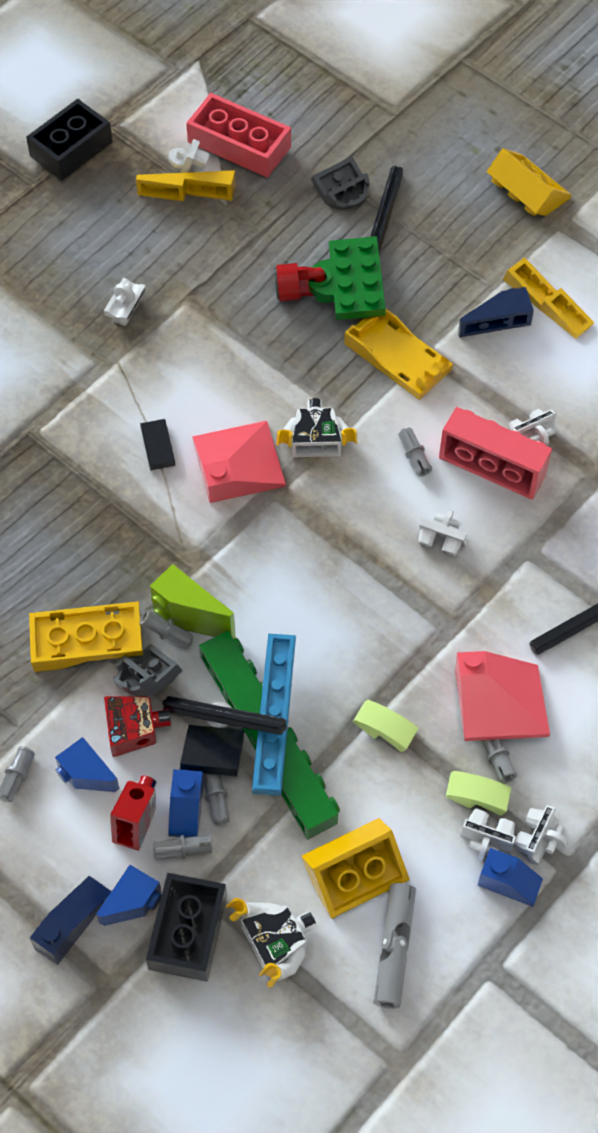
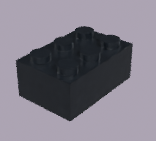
M78 98L26 136L30 157L61 181L113 142L110 122Z
M167 873L146 956L148 970L208 982L227 899L226 884Z

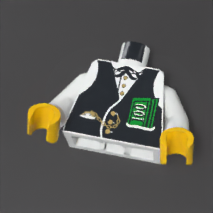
M312 398L307 401V408L298 409L296 417L291 418L282 430L277 431L276 446L282 443L288 444V447H292V457L341 456L342 445L346 446V443L349 442L358 444L357 430L349 428L341 417L335 415L333 408H323L321 399Z
M234 898L229 902L226 908H233L236 911L229 916L230 920L237 921L241 916L244 918L241 920L242 930L262 967L259 976L266 975L267 978H271L266 984L267 987L272 988L278 980L294 975L305 958V951L307 950V941L303 934L317 928L316 921L311 912L308 911L294 918L288 906H279L272 903L245 902L241 898Z

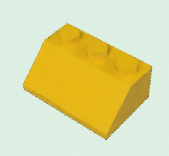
M502 148L486 171L493 177L491 181L500 188L505 187L509 191L508 196L517 202H523L525 204L524 209L533 216L537 214L547 216L572 197L567 190L523 154Z
M380 818L301 855L310 881L331 919L389 891L390 885L393 883H405L410 880L393 831Z

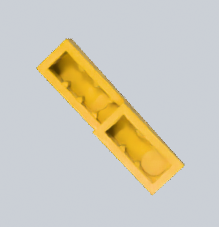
M235 170L137 175V194L139 196L183 202L185 195L232 201L236 187Z
M525 257L506 272L503 280L512 288L526 287L531 303L575 339L593 326L594 321L562 288L556 290Z

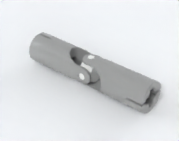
M393 883L390 885L382 939V952L379 959L373 1000L375 1005L383 1008L396 1009L400 1008L407 960L406 954L409 946L416 888L409 884ZM394 930L397 932L398 937L393 936Z

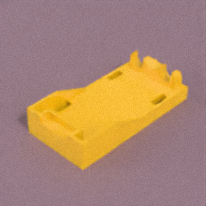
M387 309L386 316L363 318L356 326L352 325L345 332L344 344L419 400L453 368V363L418 339L396 315Z
M139 601L29 613L30 655L34 672L59 670L88 661L122 658L124 655L126 657L142 656L143 634L142 626L139 624L141 620Z

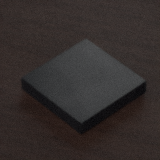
M188 725L180 770L202 771L206 774L237 777L245 730Z

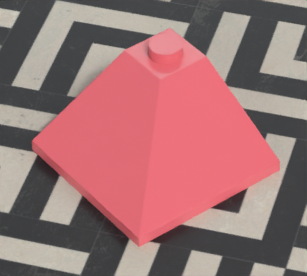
M267 421L192 436L209 503L286 487Z
M487 651L457 652L455 676L464 741L550 737L538 665Z

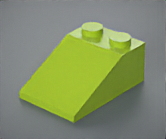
M174 564L150 585L154 614L167 621L169 619L173 620V624L186 631L216 637L229 631L233 639L236 638L234 612Z

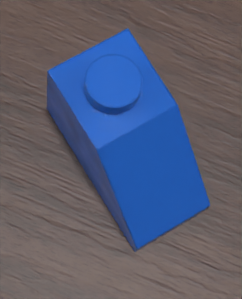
M84 737L55 757L58 766L55 769L56 773L64 783L69 781L75 789L116 792L120 789L117 777Z
M173 770L168 836L180 837V835H184V838L198 836L204 789L202 771Z
M490 848L477 886L533 907L543 878L519 858Z
M129 865L96 913L99 923L106 926L146 916L150 909L154 910L160 903L162 896L160 882L134 866Z

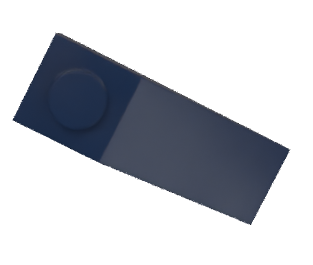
M526 287L510 288L501 291L460 318L459 338L530 326L534 309Z
M88 876L48 913L30 936L34 949L58 965L94 919L96 913L111 893V890L91 876Z

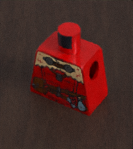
M104 697L112 757L156 744L155 728L171 726L169 709L152 712L150 697Z
M143 775L138 783L133 781L126 783L110 814L112 843L137 851L140 850L156 809V792L154 789L156 781L152 777Z

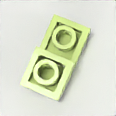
M368 699L352 721L374 739L380 735L400 752L408 748L419 729L398 713Z
M453 771L450 774L446 798L470 809L478 805L502 816L507 812L511 787L483 776Z

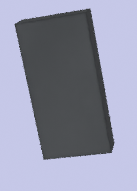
M160 419L140 423L150 471L176 466L166 420Z

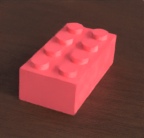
M213 93L207 96L186 122L188 143L192 144L193 139L200 141L199 148L266 178L270 176L291 148V127Z
M456 406L442 430L439 458L533 500L546 477L552 448L543 442L525 437L518 431L509 430L500 426L495 421L484 419L475 415L470 410H464Z

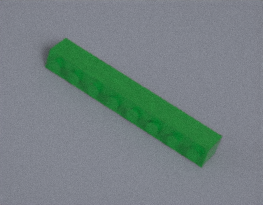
M226 631L199 644L200 658L227 704L234 709L260 714L263 682L260 683L255 676L257 675V670L250 659L246 661L243 656L244 649L239 639H233L230 632ZM288 727L281 796L305 837L309 840L338 824L340 808L334 797L329 798L324 791L326 785L319 773L314 774L310 767L312 762L305 750L300 751L296 744L298 742L294 730ZM242 728L245 730V734L256 752L258 731Z

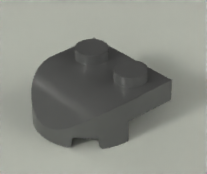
M352 156L315 174L311 178L323 201L335 209H348L359 205L366 198L370 185L367 173L362 174Z
M149 644L143 650V655L136 656L133 660L124 655L116 665L118 673L113 679L120 689L129 694L144 697L152 696L171 684L182 672V669L176 662L152 644Z

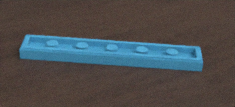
M268 633L260 714L284 718L287 729L283 735L258 731L252 794L281 796L296 635Z

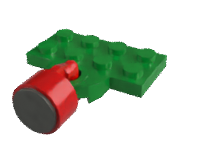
M377 236L328 241L330 259L322 260L313 265V267H298L297 263L279 264L274 267L277 300H280V302L301 300L300 297L314 295L318 302H334L336 320L386 316Z

